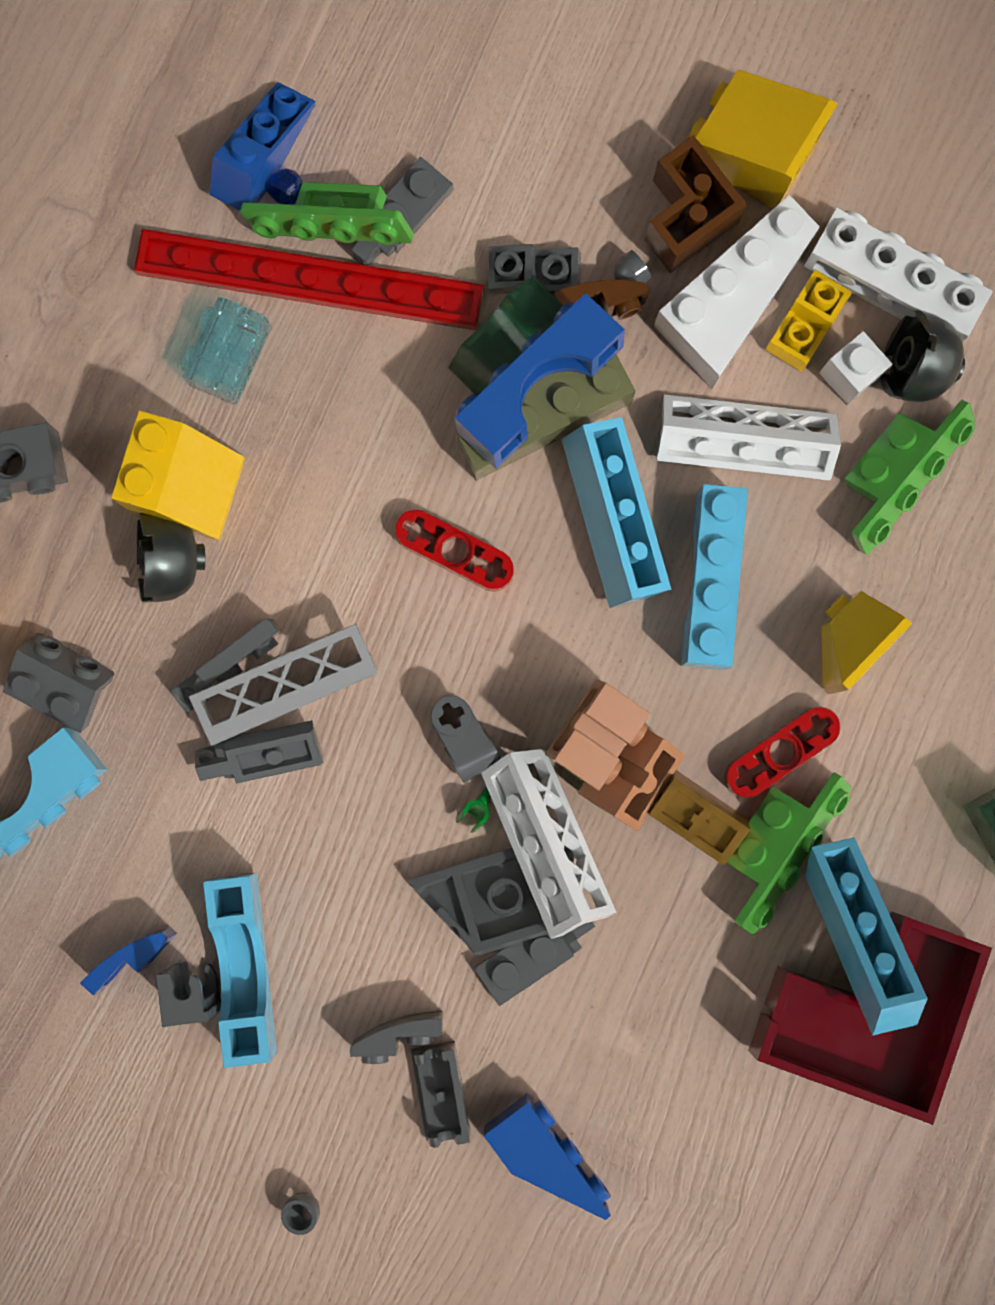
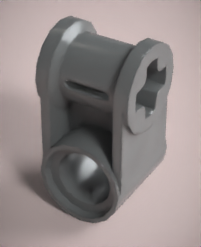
M446 696L435 703L431 711L433 727L443 742L444 750L463 783L481 774L501 759L483 726H480L470 706L464 699L458 696ZM445 704H449L452 709L457 707L462 709L463 714L458 718L460 725L455 729L451 724L442 726L438 718L444 714L442 706Z

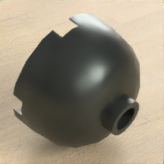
M915 310L916 316L906 315L903 317L890 336L884 355L893 356V365L889 375L884 373L881 376L883 391L890 397L904 401L923 402L937 399L950 389L954 382L961 378L965 369V358L960 334L952 324L935 314Z
M139 513L140 520H137L136 557L140 575L144 576V578H138L140 600L142 603L174 600L184 595L192 587L197 570H205L204 544H196L193 531L189 527L160 517Z

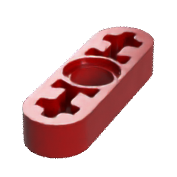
M409 510L403 513L397 520L395 531L398 541L410 552L487 591L496 592L503 590L512 581L514 573L513 562L503 551L421 510ZM418 520L423 521V530L434 537L436 536V529L445 531L437 539L434 553L426 551L431 546L430 541L422 537H417L414 542L408 540L409 533L404 529L407 523L415 525ZM459 539L466 544L468 553L464 560L458 563H451L443 557L442 548L448 540ZM476 548L484 551L479 556V560L489 565H492L495 560L502 562L501 570L506 573L503 579L495 577L493 582L487 581L486 571L477 565L474 566L473 573L465 571L474 559Z
M815 707L795 717L727 766L724 773V781L728 790L736 796L749 798L757 796L835 742L840 734V721L837 715L828 708ZM812 716L817 720L825 718L828 722V725L824 728L826 736L822 738L820 735H814L806 739L804 743L810 749L804 752L801 741L790 731L796 727L797 734H803L813 726L810 720ZM779 739L788 741L794 749L793 759L783 766L776 764L770 756L772 744ZM760 752L762 762L774 774L768 778L766 770H762L753 776L752 782L754 786L751 789L747 785L737 786L735 780L740 776L737 769L742 766L745 770H749L760 764L754 758V755Z

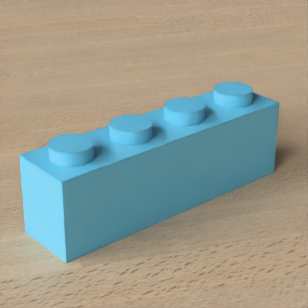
M622 417L582 425L561 440L609 608L644 600L671 590Z
M855 838L811 847L805 877L872 1036L917 1025L928 998Z

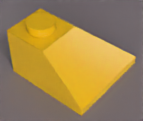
M859 591L850 597H847L844 593L841 594L826 609L825 613L830 618L821 626L823 689L828 694L849 690L912 623L905 616L863 591Z

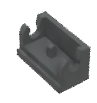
M188 962L176 963L156 975L162 1027L210 1021L220 1012L221 998L219 997L217 973L211 964L205 966L204 974L207 981L203 987L200 979L195 974L192 975Z
M455 1041L411 1049L426 1141H429L430 1147L433 1148L439 1147L440 1142L446 1140H455L457 1145L470 1143L471 1129Z

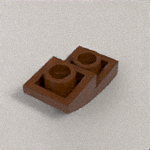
M632 280L585 282L555 291L553 307L557 314L566 303L572 301L575 304L586 293L611 317L617 316L619 320H623L636 315L643 309L642 305L646 303L649 288L646 283Z

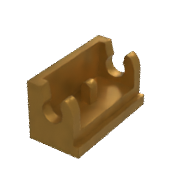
M677 770L649 812L650 816L724 866L750 831L748 818Z

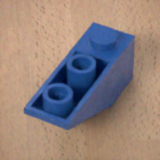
M277 82L213 155L210 196L239 211L244 202L258 203L272 185L315 107L316 101Z
M526 1093L484 1125L485 1139L512 1175L604 1220L611 1216L608 1203L606 1202L611 1198L609 1191L596 1174L589 1178L579 1165L584 1160L582 1154L568 1136L561 1140L554 1131L552 1125L556 1123V1119L541 1099L534 1103Z

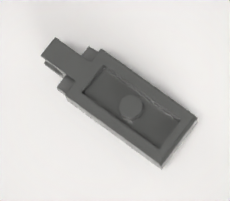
M420 156L386 194L387 197L383 209L400 211L415 234L454 190L453 183ZM358 241L351 251L353 252V258L361 265L370 266L381 252L389 257L394 251L398 253L406 243L382 245L374 241Z
M264 619L170 691L186 713L194 709L189 699L190 695L212 686L216 681L220 683L240 674L243 670L238 664L251 654L258 660L278 645L274 637L282 632V630L273 619Z
M312 720L229 738L213 746L195 751V769L200 781L224 776L225 778H234L237 784L315 767L323 763L322 750Z
M592 921L584 923L560 937L551 939L549 934L502 948L477 964L474 969L500 1007L574 957V953L582 948L577 939L593 929L595 925Z

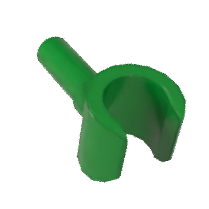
M485 786L476 800L469 801L456 815V823H459L467 813H471L475 817L476 825L472 828L471 833L476 832L489 818L487 806L490 803L491 796L487 786Z

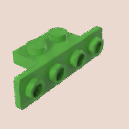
M302 182L295 205L244 202L240 209V213L250 224L252 230L256 234L270 239L277 236L297 237L306 241L322 238L336 239L344 243H352L356 240L393 245L395 243L410 244L414 236L400 211L383 209L387 195L381 185Z
M962 399L936 431L898 413L844 478L850 489L875 502L873 507L852 531V536L859 551L868 555L875 546H879L886 541L891 533L893 524L902 513L908 512L914 507L921 490L931 478L935 479L942 473L947 464V459L959 445H964L970 439L975 429V419L970 403Z
M834 772L810 808L772 787L749 821L750 831L730 857L727 864L759 884L735 920L736 924L752 935H755L759 928L763 929L770 923L776 911L774 905L784 891H789L796 884L801 872L800 866L810 853L811 847L823 843L825 828L833 816H839L847 807L850 800L849 792L851 791V786L842 776Z

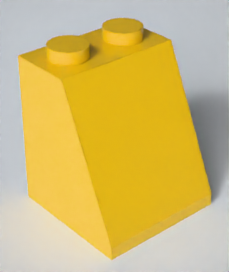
M738 69L730 83L721 81L709 103L714 109L708 119L699 117L688 138L692 135L696 137L733 186L774 209L783 201L817 145L838 103L832 99Z
M139 410L111 499L136 517H139V513L160 517L192 529L194 534L220 541L245 457L184 423Z

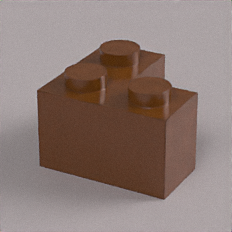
M694 135L657 162L653 182L670 202L671 206L649 221L644 240L671 273L740 222L747 203Z

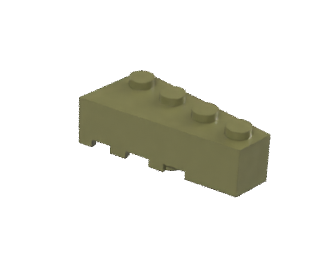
M617 354L593 377L571 371L556 372L540 379L528 391L522 405V413L527 423L528 439L497 469L458 434V431H456L457 444L477 481L569 435L582 425L593 423L631 404L636 390Z

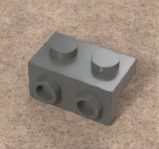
M36 634L16 649L3 692L81 733L89 726L100 693L112 682L114 672L103 667L97 660L84 657L63 646L59 640L53 637Z

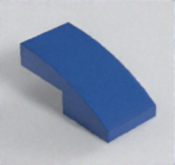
M168 928L145 936L125 946L100 963L80 984L92 995H95L104 990L126 964L137 973L144 970L178 933L172 928Z

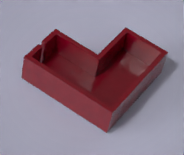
M891 911L890 917L928 999L917 1025L873 1036L855 993L777 965L764 1003L772 1011L770 1015L761 1012L748 1050L751 1055L759 1062L933 1125L992 947Z

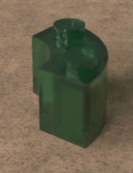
M531 276L507 294L484 324L461 344L448 368L478 396L490 384L489 379L497 368L504 363L512 364L522 354V347L533 334L537 332L543 334L554 324V317L563 305Z

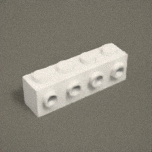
M836 208L804 265V268L812 272L816 269L852 291L856 296L899 319L906 315L915 317V310L935 314L955 327L960 334L962 342L969 337L993 292L984 287L983 282L978 277L969 273H958L945 266L944 261L937 255L930 252L921 253L906 245L905 240L898 234L890 231L882 232L867 224V220L862 215L854 211H842L839 208Z

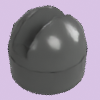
M633 250L623 255L615 264L614 275L616 280H632L646 283L652 278L643 260Z
M307 1192L293 1195L288 1199L281 1212V1220L284 1227L296 1235H304L311 1232L320 1217V1206L318 1200Z

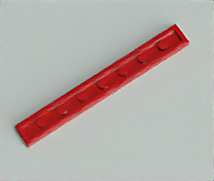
M148 229L141 230L134 267L135 273L139 276L477 331L484 293L483 284Z

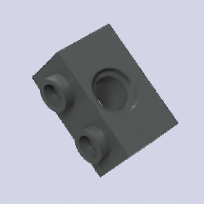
M47 422L0 432V503L11 500L13 493L28 491L31 495L46 494L55 491V485L68 482L59 432ZM22 456L23 465L20 471L14 475H8L7 466L9 462L15 457Z

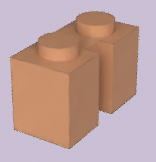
M595 679L545 755L590 786L600 790L603 784L609 785L620 772L622 762L618 759V756L626 744L634 747L643 738L648 728L645 722L651 713L608 683Z
M647 730L637 745L631 747L626 744L618 756V759L622 762L621 770L609 785L603 784L601 789L597 790L585 782L578 794L635 831H638L685 755L664 738Z

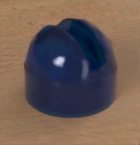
M289 168L279 169L265 184V189L277 203L295 205L302 185V178L295 170Z

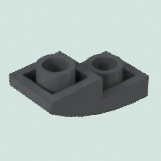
M532 244L489 246L488 289L490 292L554 296L555 291L581 284V252L578 247L535 250Z
M443 1011L408 1015L378 1025L353 1041L350 1047V1057H361V1062L364 1064H382L389 1061L388 1056L397 1055L399 1037H406V1043L411 1045L434 1043V1037H442Z

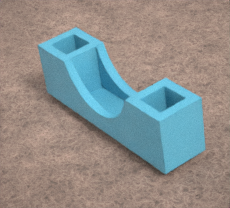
M703 484L696 493L693 525L694 570L690 603L684 625L681 666L714 670H727L733 666L748 488Z
M63 727L28 756L32 774L31 788L21 808L11 817L0 821V858L6 853L11 857L20 852L32 841L28 836L41 824L44 828H47L58 821L67 812L63 807L76 795L79 799L86 797L102 783L98 777L108 769L77 731Z
M250 873L212 878L204 881L203 885L208 929L211 931L215 941L220 968L221 1010L218 1022L223 1068L268 1063L277 1054L258 874Z

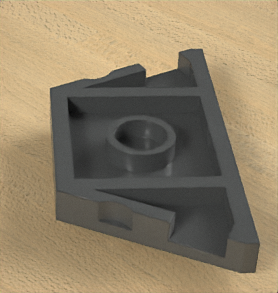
M564 846L568 860L574 863L573 852ZM513 848L410 880L413 890L475 956L549 934Z

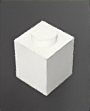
M863 331L835 354L821 369L819 374L848 405L878 380L893 364Z

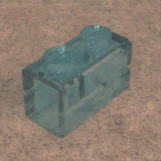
M222 297L217 298L214 307L207 306L199 322V331H202L196 347L189 346L181 362V370L185 371L182 377L188 385L225 402L237 405L272 328L268 318L261 313L241 307L239 304Z

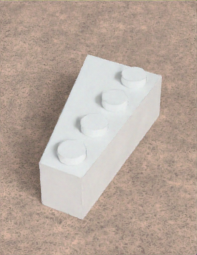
M790 195L667 303L657 315L654 327L711 389H713L820 227Z

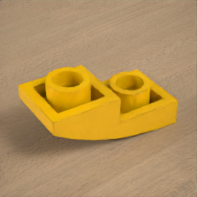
M815 269L765 350L802 372L836 320L852 291Z

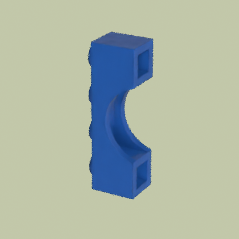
M586 293L575 304L572 301L566 303L555 315L554 324L543 334L541 332L533 334L522 347V354L512 364H502L490 377V384L478 396L471 394L458 407L457 416L455 417L458 434L495 469L528 439L527 423L522 413V405L528 391L536 382L547 375L563 371L578 372L593 377L623 348L625 329Z

